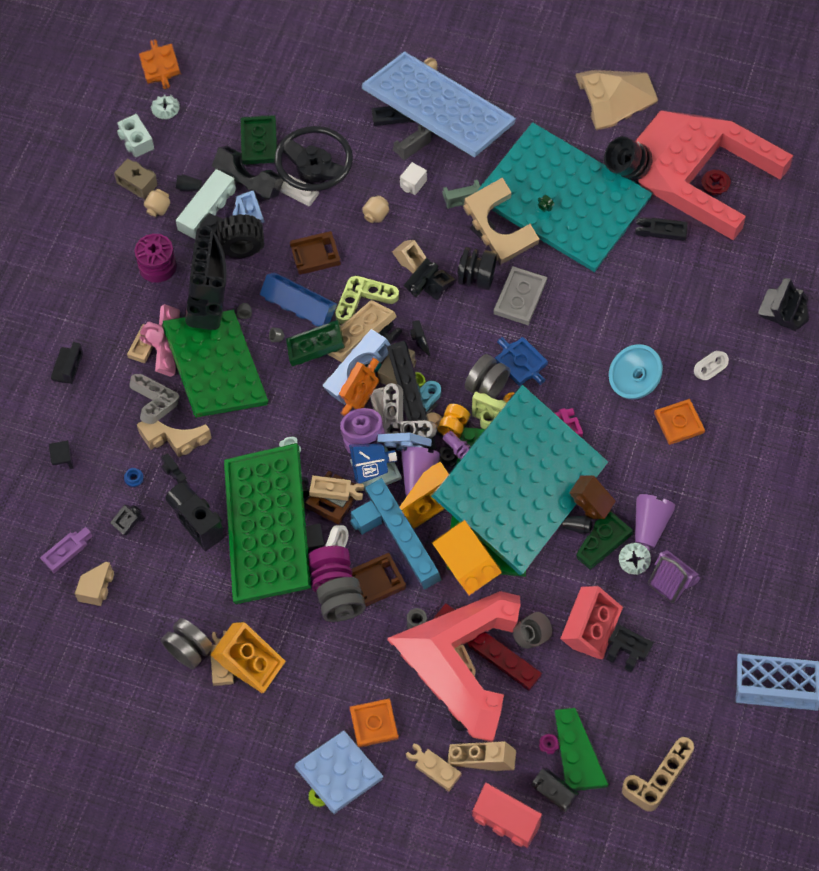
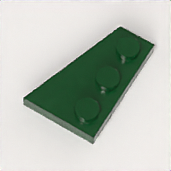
M609 511L605 519L596 521L592 532L587 536L577 552V559L590 570L593 569L631 537L633 530Z

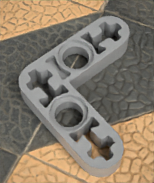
M134 374L131 376L130 388L152 400L141 410L140 419L144 423H156L178 405L179 394L144 375Z
M390 383L386 385L383 392V429L385 434L407 433V426L412 425L414 428L413 434L426 438L434 437L437 427L432 421H403V389L398 384ZM396 390V394L391 395V391ZM392 406H395L397 413L392 417L389 411ZM430 427V431H420V428ZM397 428L400 429V432L390 433V429Z

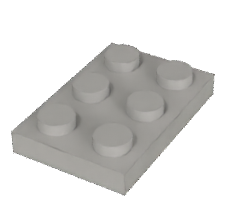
M512 267L494 308V314L529 325L546 285L547 277Z

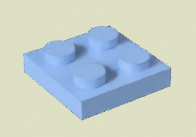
M413 433L378 434L377 442L385 444V447L396 448L398 451H402L403 448L407 451V447H431L432 441L430 438Z

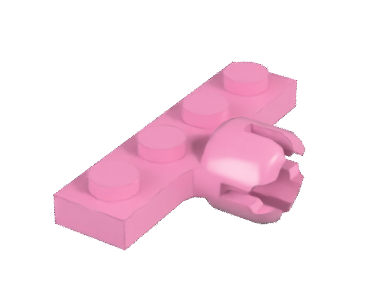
M164 304L160 307L159 325L152 322H147V324L143 325L140 334L143 336H140V340L145 344L155 347L157 350L155 371L172 377L175 375L176 363L162 323L165 320L180 318V310Z

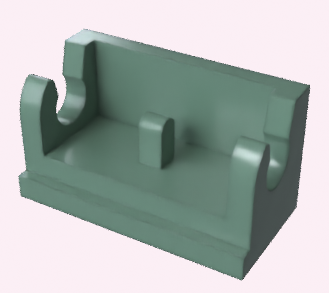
M474 180L475 184L472 186L448 191L447 187H443L442 194L447 208L465 205V198L474 194L480 188L479 181Z

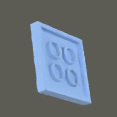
M342 731L295 764L296 770L333 814L383 779V775L345 731Z

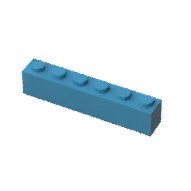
M380 478L366 486L365 489L370 500L381 514L383 522L423 589L425 590L441 581L437 568L383 479Z

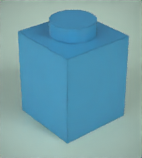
M372 501L351 511L352 519L350 523L355 530H359L361 535L382 524L381 514Z

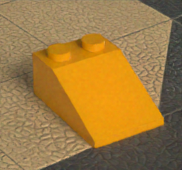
M441 462L431 466L421 475L400 505V509L414 529L445 509L431 497L449 475Z
M466 520L460 522L432 542L468 595H471L502 573L498 564Z
M245 622L232 623L210 654L225 669L261 693L266 691L286 662Z

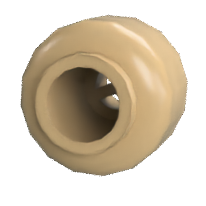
M159 189L150 191L144 202V207L147 209L146 212L153 217L164 215L171 203L168 198L169 195Z
M381 196L369 198L363 207L364 218L370 223H380L389 212L388 202Z

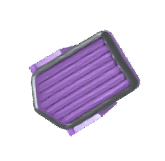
M666 550L660 553L648 584L662 597L674 603L681 596L685 588L696 585L700 577L697 572Z

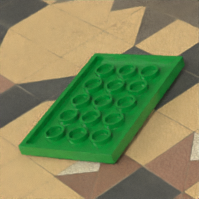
M234 310L222 312L221 326L216 330L189 327L185 323V317L163 321L162 326L195 418L267 405V396Z

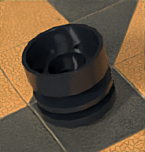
M620 136L608 144L604 154V163L611 172L629 180H638L645 176L651 168L652 153L646 145L629 137Z
M465 247L458 266V284L464 285L467 278V286L471 287L474 279H476L478 289L489 291L494 278L497 252L485 250L482 257L479 258L478 249L475 248L471 256V247Z

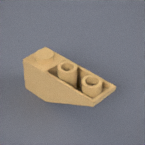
M507 742L450 744L448 764L451 766L492 771L514 770L516 750Z

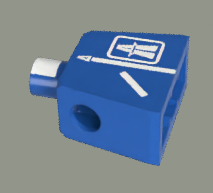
M381 444L349 445L354 477L358 483H363L388 473L387 463L397 461L395 450L385 452L384 446Z

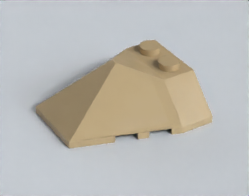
M591 70L576 74L580 89H585L591 104V118L596 130L613 127L618 121L624 118L627 119L636 111H642L658 102L648 73Z

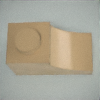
M415 240L404 241L392 251L401 266L406 267L412 273L426 259V256Z

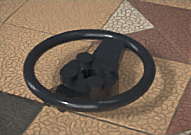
M308 126L291 132L280 142L275 152V167L280 177L290 186L303 191H322L334 187L348 175L353 163V153L348 141L337 131L322 126ZM309 133L329 135L343 146L346 154L345 165L333 163L331 154L326 150L314 145L304 148L293 141V139ZM283 153L297 166L300 179L309 184L298 182L285 172L282 165ZM322 181L321 184H314V182Z

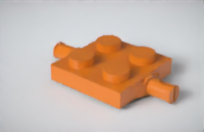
M151 40L152 49L139 53L146 81L148 84L159 81L162 82L163 89H166V85L169 88L168 79L181 74L173 46L168 44L158 47L157 40H154V44Z
M372 358L368 367L357 362L351 370L348 379L339 392V395L346 403L341 412L343 416L347 415L352 408L355 410L361 409L366 405L379 382L374 372L379 363L377 359Z

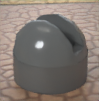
M247 303L240 304L237 308V316L241 319L251 317L252 309Z
M275 327L270 329L269 339L271 342L277 343L284 339L285 335L282 329Z

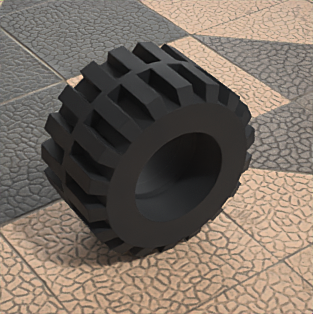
M248 214L232 215L224 218L217 226L218 240L224 255L246 258L259 253L264 248L263 224L255 216Z

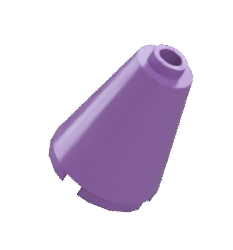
M407 447V451L404 448L402 449L406 497L421 475L439 462V452L434 450L433 453H429L428 448Z
M640 494L636 499L635 543L644 545L649 551L656 546L675 510V504L664 498L663 501L656 499L657 496Z

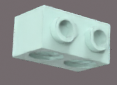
M137 114L117 122L119 127L117 133L121 140H125L128 152H132L135 158L154 149L152 138Z

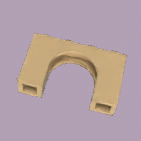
M503 178L466 197L464 200L465 205H463L467 215L471 214L474 219L472 223L476 230H480L483 234L481 238L484 244L490 246L491 252H497V260L500 265L539 243V237L531 224L508 235L499 234L489 226L487 215L490 210L511 198L512 192Z

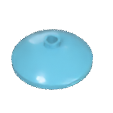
M637 344L623 349L614 358L609 369V381L612 389L626 399H639L650 394L657 387L662 377L663 365L661 358L655 350L646 345Z

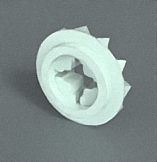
M164 94L163 97L157 96V100L153 101L151 109L156 117L169 119L178 113L179 103L172 95L168 97ZM164 103L167 104L166 110L163 108Z
M639 543L626 545L619 554L620 566L629 574L638 575L645 572L651 562L648 549ZM633 551H635L637 557H641V560H638L637 567H635L633 561H626L632 558Z

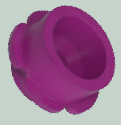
M546 734L540 738L539 748L542 752L553 754L555 750L559 749L560 744L556 736Z

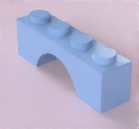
M371 329L326 380L323 387L331 396L345 405V400L339 395V392L356 363L360 362L366 365L371 362L372 358L382 362L389 354L387 346L391 344L386 338Z

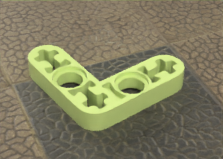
M353 276L349 278L336 309V320L343 324L355 314L361 297L394 304L399 299V291L393 285L360 276ZM358 283L359 285L356 286L355 292H353V285ZM371 287L378 288V291L376 293H370L368 289ZM352 297L355 301L353 303H346L345 299ZM345 308H346V309H347V315H345L344 318H343V317H341V315L344 314Z

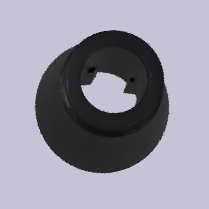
M184 174L177 175L176 189L180 191H197L201 189L202 180Z
M587 515L569 516L564 519L562 528L583 535L586 533L590 534L592 518H588Z

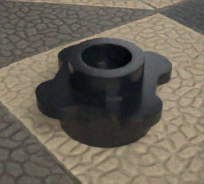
M442 447L440 449L439 462L442 465L449 464L450 466H455L456 455L453 452V448Z

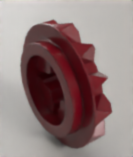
M710 170L702 177V187L705 188L706 192H711L712 195H721L723 192H727L730 187V178L723 171ZM719 181V185L712 186L713 182Z

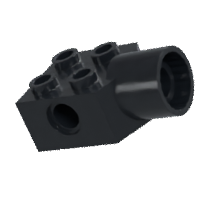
M186 482L177 484L168 492L165 498L166 502L175 511L183 527L205 552L224 538L222 531L224 528L220 523L222 521L220 516L216 512L212 513L208 502L204 498L200 499Z

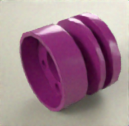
M149 234L137 242L134 251L141 276L155 283L171 278L177 267L172 242L161 234Z
M325 546L313 550L309 554V569L312 572L310 577L313 591L317 592V589L322 584L333 579L352 577L350 554L347 548L342 546Z

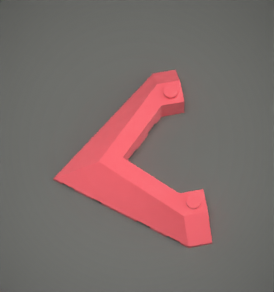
M502 591L387 639L392 646L394 645L399 650L401 656L411 668L418 672V676L438 699L448 706V710L452 715L462 722L468 729L467 732L473 738L493 742L504 695L483 690L454 648L461 644L464 645L476 638L477 635L492 628L513 633L520 610V596Z

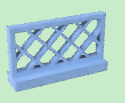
M738 654L736 703L818 711L819 661ZM742 661H750L754 667L747 670L742 666ZM770 663L774 669L768 673L762 665ZM791 665L795 671L788 674L782 667ZM812 667L815 668V673L809 677L802 669ZM756 669L764 675L760 680H757L751 674ZM777 671L785 677L780 682L772 677ZM797 673L805 679L800 685L792 678ZM748 677L754 684L752 686H742V680ZM769 679L775 686L765 688L761 683ZM789 681L795 688L793 690H786L782 685ZM810 683L815 688V692H807L803 686Z

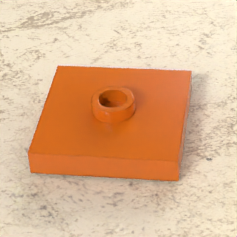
M690 399L654 411L655 417L669 445L705 433L704 426Z
M390 698L350 707L358 747L399 739Z

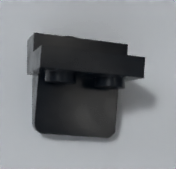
M783 278L778 289H769L758 313L764 319L796 331L809 321L807 306L809 300L803 290L795 288L791 279Z

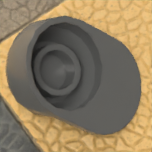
M541 612L532 613L518 621L513 629L515 641L520 647L525 649L541 645L549 640L552 635L551 622Z

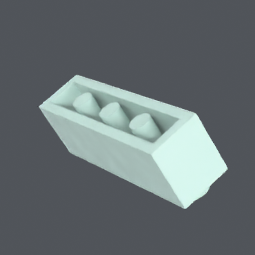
M216 169L176 219L178 231L195 239L197 228L208 213L216 216L218 210L224 207L229 196L234 194L236 190L234 178Z

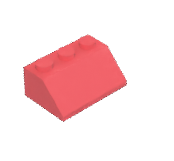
M599 586L581 587L561 640L576 651L603 659L609 645L608 640L616 627L623 607Z
M487 783L483 786L472 814L474 820L480 825H488L493 828L496 834L500 836L506 835L511 838L515 845L527 848L540 827L542 816L541 813Z

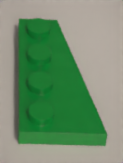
M576 708L555 710L565 783L575 791L608 787L606 778Z

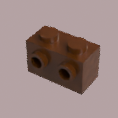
M581 475L569 493L574 498V502L581 506L585 514L592 519H605L616 502L594 475Z

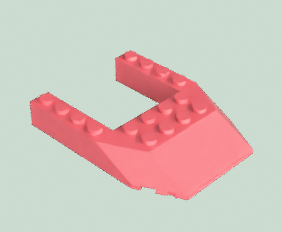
M660 111L636 140L646 145L652 153L651 168L645 176L638 179L639 185L658 198L732 240L743 229L746 216L690 185V182L719 146L780 180L789 170L793 158L792 154L732 121L668 111Z

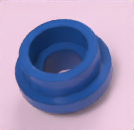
M137 468L128 469L124 475V481L130 487L139 486L144 479L143 473Z

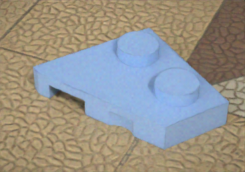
M254 190L236 197V207L233 215L248 214L259 218L264 223Z

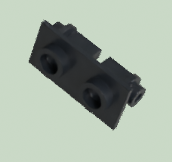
M426 258L403 286L413 296L417 297L425 288L426 282L431 275L439 271V266Z

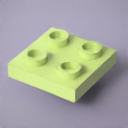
M475 392L472 397V416L480 419V427L486 429L492 421H486L485 419L493 420L507 402L493 399L485 393Z

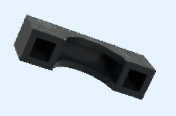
M228 145L218 147L212 167L233 177L235 182L246 185L248 190L260 193L262 198L278 197L284 182L278 173L270 169L262 171L257 176L252 175L243 165L242 153Z

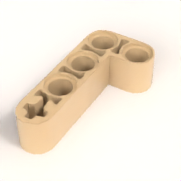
M687 737L679 738L649 783L636 775L628 776L623 783V795L642 809L654 811L689 761L694 749L693 742ZM683 747L686 748L687 750H684V752L682 753V755H681V757H680V756H679L680 749H683ZM675 763L678 768L671 769L667 764ZM662 779L666 782V785L660 786L656 780ZM634 784L638 789L631 791L627 785ZM652 796L655 798V802H647L645 797Z

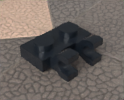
M617 624L608 640V643L612 646L607 653L606 660L614 663L619 651L622 650L630 654L624 669L632 672L638 659L643 662L645 661L654 642Z

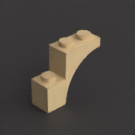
M143 421L137 424L139 434L150 450L160 447L164 442L168 441L178 457L189 454L194 448L205 445L212 439L210 429L206 424L188 430L170 428L159 421L154 424H147Z

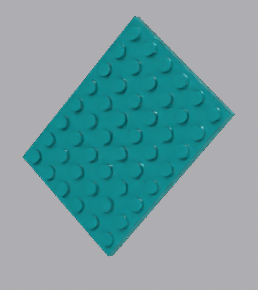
M533 122L477 190L479 191L503 178L512 192L511 198L491 210L520 228L531 224L540 240L593 272L601 265L652 197L650 191L628 178L611 172L607 169L606 165ZM547 195L553 200L554 206L550 212H544L538 207L539 197Z
M522 385L431 497L459 522L466 520L477 537L521 575L576 505L574 498L569 493L581 475H594L597 477L608 461Z

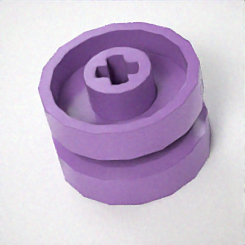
M361 408L353 410L343 417L340 426L344 445L348 453H350L349 445L351 444L385 445L377 442L378 434H385L382 417L378 412L373 409Z

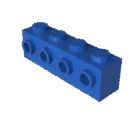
M275 272L266 275L259 294L265 297L266 301L279 304L283 310L296 313L297 317L312 321V324L317 327L331 322L337 306L336 303Z

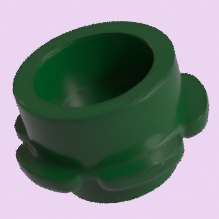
M547 195L538 198V207L544 212H550L554 206L553 200Z

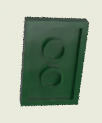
M276 116L241 117L243 165L275 163V152L277 149Z
M338 320L286 338L289 362L292 367L345 348L341 325Z

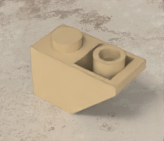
M105 562L81 575L75 592L79 602L101 606L102 601L106 600L108 583L112 582L114 577V571L109 562Z

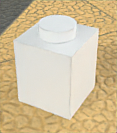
M412 162L400 176V187L405 192L416 195L427 181V170Z

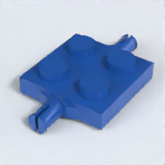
M503 337L498 339L497 343L503 348V351L495 357L496 363H503L509 367V376L519 386L531 378H534L539 385L545 382V378L539 374V371L548 365V361L524 337L511 344Z

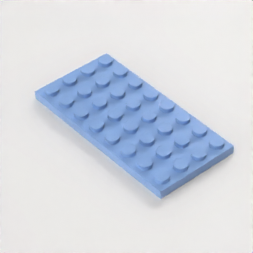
M405 51L362 85L363 90L474 158L515 124L516 120L515 117Z

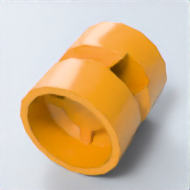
M449 404L437 430L443 436L447 432L452 431L460 438L464 426L470 418L469 411L458 404Z

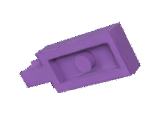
M86 527L79 533L76 531L74 533L70 532L42 555L40 559L55 573L82 551L87 545L86 542L93 536Z

